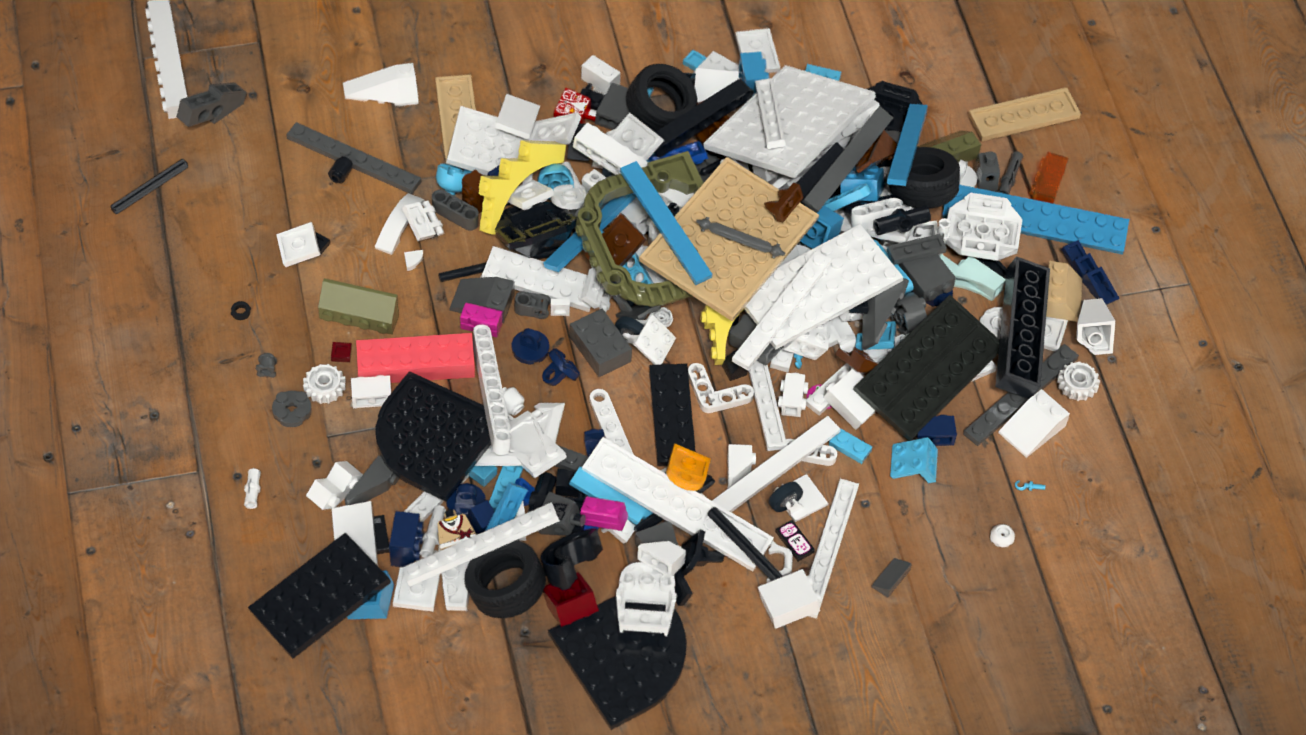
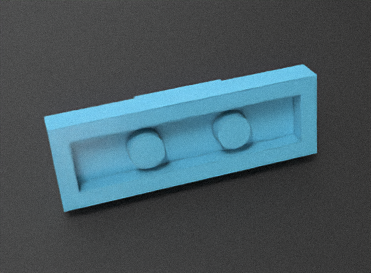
M522 466L502 467L489 501L494 511L508 483L515 484L516 479L521 477L524 469Z

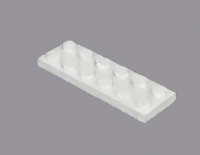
M493 246L482 278L500 277L515 281V290L545 294L551 299H570V307L589 312L591 306L581 299L588 275L566 268L556 272L545 268L543 261Z

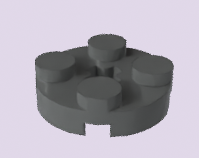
M292 390L279 392L276 395V399L272 404V412L275 420L277 419L281 425L297 427L302 425L303 421L310 418L312 407L305 392ZM290 406L297 407L292 412L288 409Z

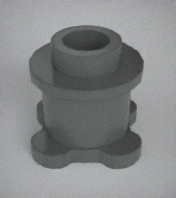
M271 353L260 355L258 357L259 364L255 368L257 376L275 377L274 365L277 364V358Z

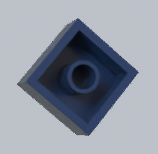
M395 512L389 543L391 566L405 567L420 560L421 549L419 548L420 544H423L424 532L423 522H420L419 513Z

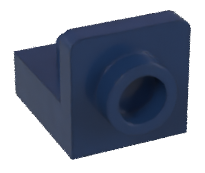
M591 429L584 432V445L588 457L592 454L602 437H604L603 429Z

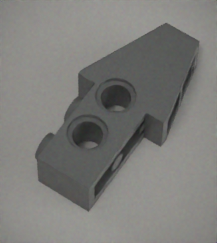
M235 82L211 84L208 91L181 99L176 117L187 127L208 120L215 124L243 105L247 92Z

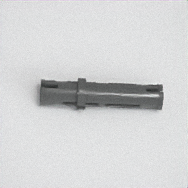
M1018 151L1012 153L1006 173L1001 178L999 193L1009 194L1011 187L1015 185V177L1023 159L1022 153Z

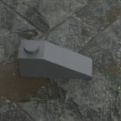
M377 456L345 497V506L367 502L388 491L392 485L398 482L399 477L387 467L381 456Z

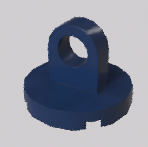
M526 328L513 338L511 344L514 357L521 363L529 365L538 361L542 362L548 356L550 350L547 337L540 331Z
M553 348L549 352L553 362L542 374L545 383L555 386L566 376L572 380H576L579 377L580 372L572 361L565 359L566 356L557 348ZM555 372V376L550 379V375Z
M469 483L460 484L447 500V510L453 509L456 511V515L465 514L467 517L470 508L486 501L482 489L476 485Z

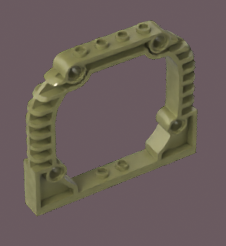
M689 151L648 162L647 166L642 168L658 193L674 189L686 195L695 194L703 185V181ZM621 173L598 181L588 191L584 199L583 208L578 211L575 230L577 235L582 238L583 249L590 256L589 261L591 267L595 268L597 272L596 276L599 284L602 283L604 290L609 295L619 294L623 299H628L640 306H663L691 297V294L669 280L653 284L636 282L632 280L627 269L615 264L599 229L602 219L600 208L614 198L634 192Z

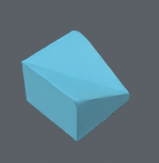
M474 466L469 472V476L485 487L497 475V467Z

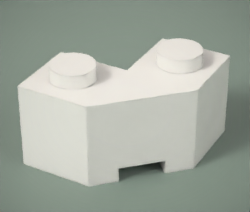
M347 461L335 462L327 478L316 479L306 496L322 510L335 508L345 499L363 474Z

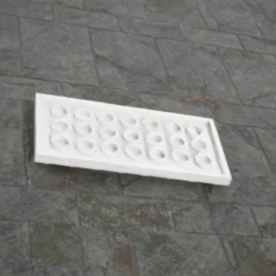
M861 224L778 267L744 307L749 316L758 325L815 251L832 259L831 265L770 342L775 349L784 346L903 281V276Z

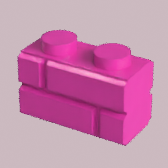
M466 302L460 316L461 329L473 332L475 326L482 324L490 328L493 337H498L502 326V311Z
M587 496L580 511L581 514L586 516L585 525L622 531L628 519L625 503L619 501L615 502L613 500Z

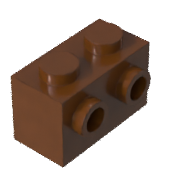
M475 169L471 173L466 174L462 179V200L475 207L479 214L482 212L484 196L479 194L480 179L483 175Z

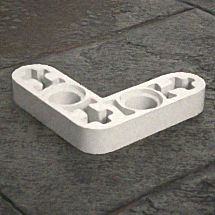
M693 363L689 366V381L703 412L713 413L745 405L753 400L754 389L750 385L744 384L714 392L704 366L699 363ZM693 371H696L697 373H699V379H698V380H697V375H696V373L693 372ZM699 385H705L708 389L706 391H700L697 387ZM707 396H708V401H709V403L712 404V405H708V403H706V397H707ZM730 396L732 400L725 402L722 400V397Z

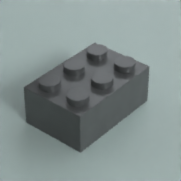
M603 308L570 323L569 337L598 377L631 362L632 348Z

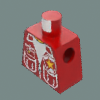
M565 88L554 110V117L578 112L581 116L579 123L584 124L586 119L595 121L596 110L591 109V99L569 88Z

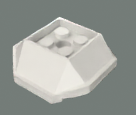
M969 193L963 200L949 208L947 219L951 222V226L949 228L950 236L946 240V244L955 250L958 255L1000 261L1003 258L1017 254L1022 219L1007 198Z

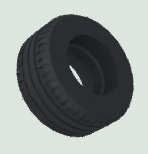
M917 147L906 186L889 185L891 193L900 197L903 204L915 208L927 206L928 208L940 207L953 200L959 192L960 166L954 156L944 150L933 147Z

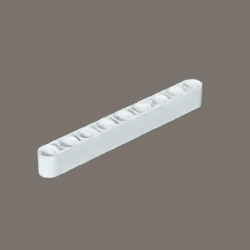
M480 324L473 329L475 362L492 450L498 455H505L510 451L511 430L491 330L488 326Z

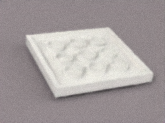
M460 106L446 164L469 171L476 169L479 173L488 176L489 171L500 165L501 158H518L520 141L527 139L495 128L498 119L496 116Z

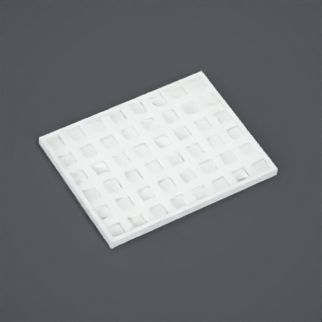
M785 65L772 78L786 146L767 149L759 100L756 93L703 143L704 149L796 178L876 98L875 92Z

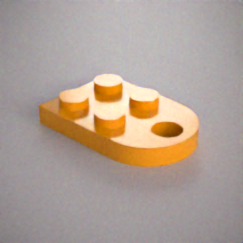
M674 444L666 474L678 487L696 491L702 488L706 480L711 459L678 444Z

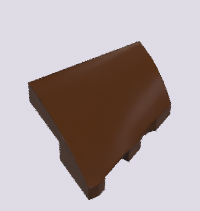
M854 347L851 353L840 348L835 353L836 356L858 372L871 371L877 365L866 352Z

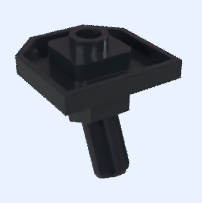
M700 529L681 545V548L686 550L685 563L680 568L684 576L691 572L695 566H705L707 563H721L724 561V554L719 551H708V548L703 546L706 532Z

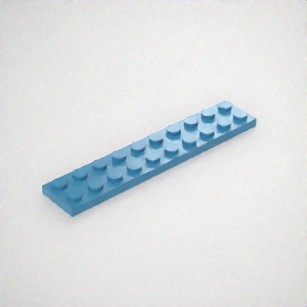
M960 184L958 194L944 206L942 218L947 219L949 208L963 200L969 193L1007 198L1022 219L1020 234L1068 244L1079 240L1082 247L1121 255L1124 252L1130 220Z

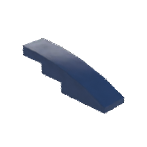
M1079 240L1062 247L1061 250L1071 267L1082 278L1083 284L1096 299L1102 298L1106 305L1120 299L1102 266L1098 268L1091 254H1086Z

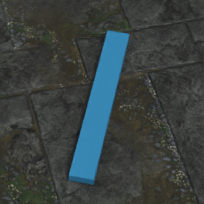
M909 105L887 178L888 185L906 186L927 115L928 105Z
M635 161L621 167L620 173L694 284L698 285L712 278V272L638 162Z
M634 193L614 198L602 208L600 231L636 198ZM576 232L570 236L543 262L545 268L560 272L583 249L581 236H578Z

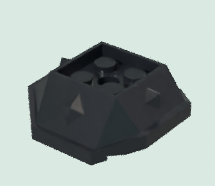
M880 81L875 86L867 88V90L875 92L876 98L874 100L893 117L884 129L885 131H898L901 133L909 105H923L917 91L885 81Z
M552 202L537 203L526 210L512 206L503 210L495 232L496 236L510 250L515 249L530 258L560 247L570 237L576 226L577 218L567 209L557 207Z

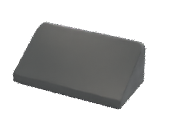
M894 558L871 587L888 598L910 572L912 564Z

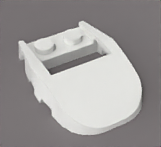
M643 562L632 563L626 566L621 573L619 587L616 592L620 632L623 633V630L664 633V636H667L676 602L674 575L670 579ZM625 602L666 605V612L625 609Z

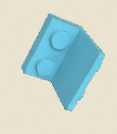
M928 437L893 444L890 476L892 479L920 474L928 483L936 482L938 449Z

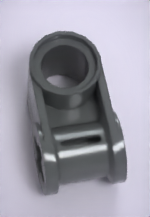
M525 291L518 292L515 295L514 311L520 316L546 319L549 315L548 305L551 303V298L545 294Z

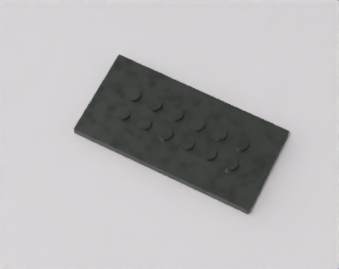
M949 295L878 363L853 390L902 436L911 441L934 416H937L998 355L1000 339Z

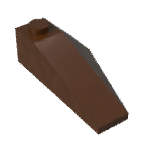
M883 130L855 165L858 173L872 168L886 159L889 161L894 157L897 143L885 130Z

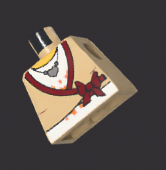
M453 509L447 510L444 513L445 520L437 523L440 550L476 536L466 515H456V511Z

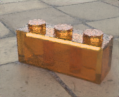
M1048 152L1046 158L1041 159L1039 165L1041 172L1037 171L1034 180L1037 184H1033L1030 195H1033V200L1054 204L1069 158Z

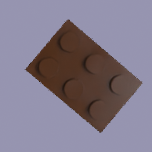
M622 213L602 233L615 264L622 267L647 240ZM585 252L583 255L589 260L590 256L588 252Z

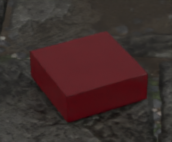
M333 342L331 361L350 362L352 343Z

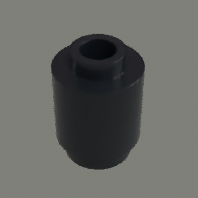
M345 156L336 159L328 172L330 179L335 183H343L352 170V161Z

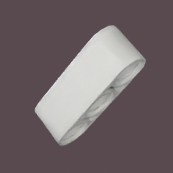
M890 198L854 207L851 214V227L853 228L861 224L865 230L874 228L873 220L889 216L896 209H903L902 200Z

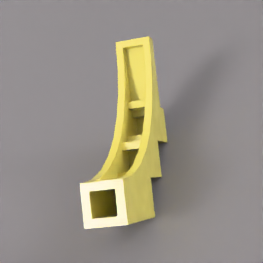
M521 140L518 158H501L498 176H481L479 194L484 196L480 231L496 234L495 228L515 189L523 180L538 169L551 164L564 163L565 144L556 141Z
M706 305L704 310L701 311V323H704V329H710L709 338L710 341H713L711 359H714V365H722L725 360L728 332L735 319L731 321Z

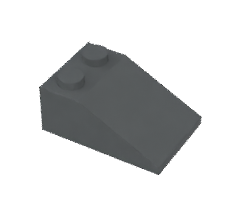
M500 277L461 279L449 309L450 311L462 313L467 302L502 311V323L504 324L515 295V281Z

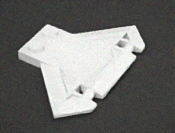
M538 403L534 406L536 410L532 413L526 411L510 421L511 444L509 453L498 455L493 452L492 445H490L475 466H522L533 478H536L567 458L566 453L556 444L565 403Z

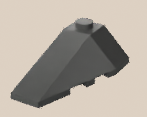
M903 278L902 282L867 300L869 311L867 314H863L862 348L864 350L878 344L888 326L886 320L891 315H894L896 311L894 306L897 300H902L909 283V280Z

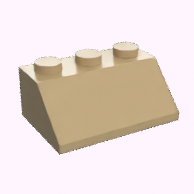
M1049 261L1050 278L1046 317L1078 322L1081 312L1082 278L1069 264Z

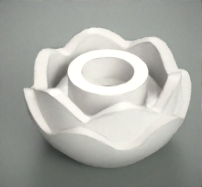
M665 307L650 313L666 328L673 322L671 311Z
M1006 524L996 525L990 532L991 541L998 547H1008L1014 542L1015 533Z

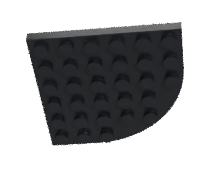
M410 371L388 396L378 414L376 424L377 448L387 467L404 482L447 502L491 445L484 405Z
M616 596L597 605L599 611L590 616L578 619L569 625L562 627L558 625L548 630V635L610 730L658 705L677 684L685 664L687 643L683 623L675 608L667 636H664V633L630 630H623V633L620 632ZM625 602V609L666 612V605Z

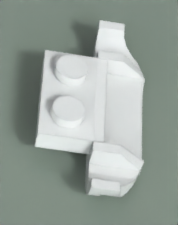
M839 316L827 322L828 348L838 344L840 349L851 353L854 347H856V336L848 322H843Z

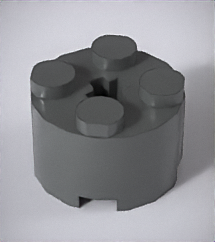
M909 292L904 295L902 300H897L894 306L896 311L894 315L890 316L891 321H896L899 327L896 330L900 334L906 335L911 333L927 317L925 311L926 302L923 297L919 298L914 292Z

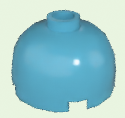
M441 163L437 167L436 180L441 188L455 195L456 192H462V179L472 171L462 170L456 166Z
M556 163L545 166L538 175L537 182L552 189L566 184L573 185L574 188V179L571 171L562 164Z

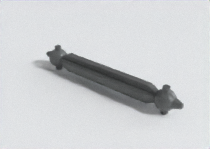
M707 216L705 219L696 220V223L700 225L703 232L709 229L716 235L761 252H771L774 259L779 255L785 256V252L780 247L781 244L777 243L772 246L765 240L717 222L711 223Z

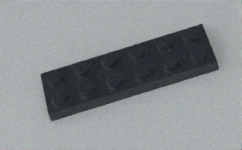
M687 364L649 365L657 466H668L674 444L696 452Z

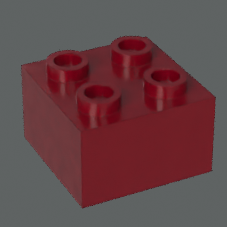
M580 572L576 573L578 578L569 589L560 590L559 587H554L550 584L544 588L543 594L547 607L561 627L599 611L594 592Z

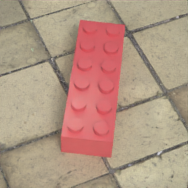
M472 333L356 340L358 377L390 376V383H399L410 371L427 380L475 378Z

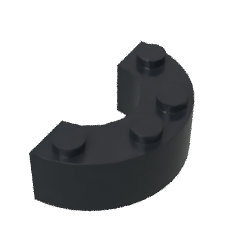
M597 528L582 530L562 537L550 544L542 552L540 559L550 585L559 587L560 590L569 589L578 578L574 565L583 561L595 560L602 552L603 547Z

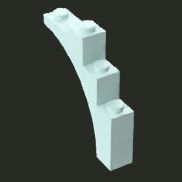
M939 255L956 277L954 287L975 292L990 301H993L1003 291L1005 279L974 257L969 256L966 260L962 259L957 265L944 255Z

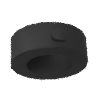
M238 301L231 307V316L236 320H245L250 316L251 307L244 301ZM239 308H244L246 310L244 313L236 312V310Z

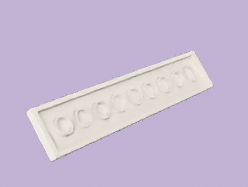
M602 437L582 467V470L666 521L671 522L688 534L694 535L700 529L706 531L703 543L752 572L757 565L708 516V511L713 507H717L763 555L773 541L774 537L696 491L678 487L668 478L667 474Z

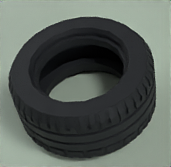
M667 64L646 66L629 85L626 94L629 112L654 132L698 104L697 93L692 81L681 70ZM648 87L660 88L668 93L675 102L676 111L669 112L655 105L649 97Z
M515 540L470 560L465 571L464 582L470 597L479 611L494 618H511L526 612L536 604L544 591L546 574L533 548L524 542ZM511 568L523 569L520 577L508 587L498 590L488 589L491 580L502 571Z

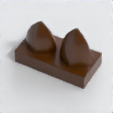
M792 183L789 188L779 190V200L764 203L766 209L775 214L778 222L783 223L804 198L799 184Z

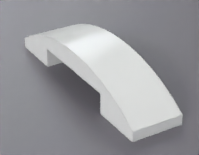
M409 193L406 194L388 217L379 235L375 249L392 255L400 243V236L409 223L402 208L405 205L417 202L422 204L425 202V199Z

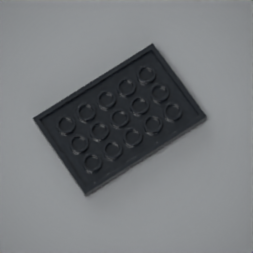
M344 533L251 604L248 609L287 654L294 659L389 585L391 580Z

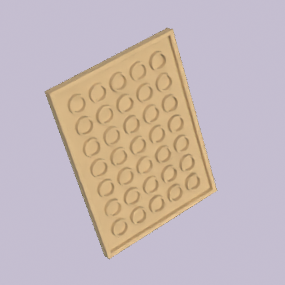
M726 157L675 215V219L712 272V278L695 285L661 233L640 255L639 261L733 321L815 224L819 214L799 203L783 223L778 222L775 214L767 210L764 203L779 200V189ZM707 216L711 223L717 222L765 240L772 246L777 243L781 244L780 247L785 252V256L779 255L774 259L771 252H761L716 235L709 229L703 232L700 225L696 223V220L705 219Z

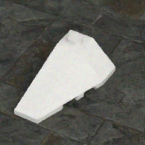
M413 63L394 65L343 83L345 99L359 101L377 100L378 103L382 104L384 102H392L397 106L419 104Z

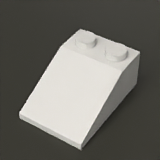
M1041 389L1027 400L998 433L1027 458L1066 426L1070 413Z

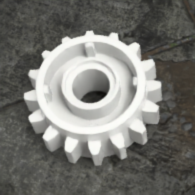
M1071 362L1070 365H1064L1063 370H1060L1057 383H1060L1058 388L1062 389V394L1069 397V399L1086 401L1088 397L1092 398L1094 393L1098 391L1100 384L1099 374L1087 363Z
M319 364V366L312 367L310 372H306V378H303V389L306 391L307 397H311L313 402L317 401L319 404H329L332 401H337V398L343 395L342 390L346 389L345 376H343L342 371H338L336 366L333 367L329 364Z

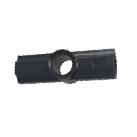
M927 206L907 211L900 208L893 211L889 216L873 220V226L877 235L897 230L908 232L915 225L931 221V214Z
M545 472L539 476L535 491H532L528 512L542 507L548 493H553L556 477L551 473Z

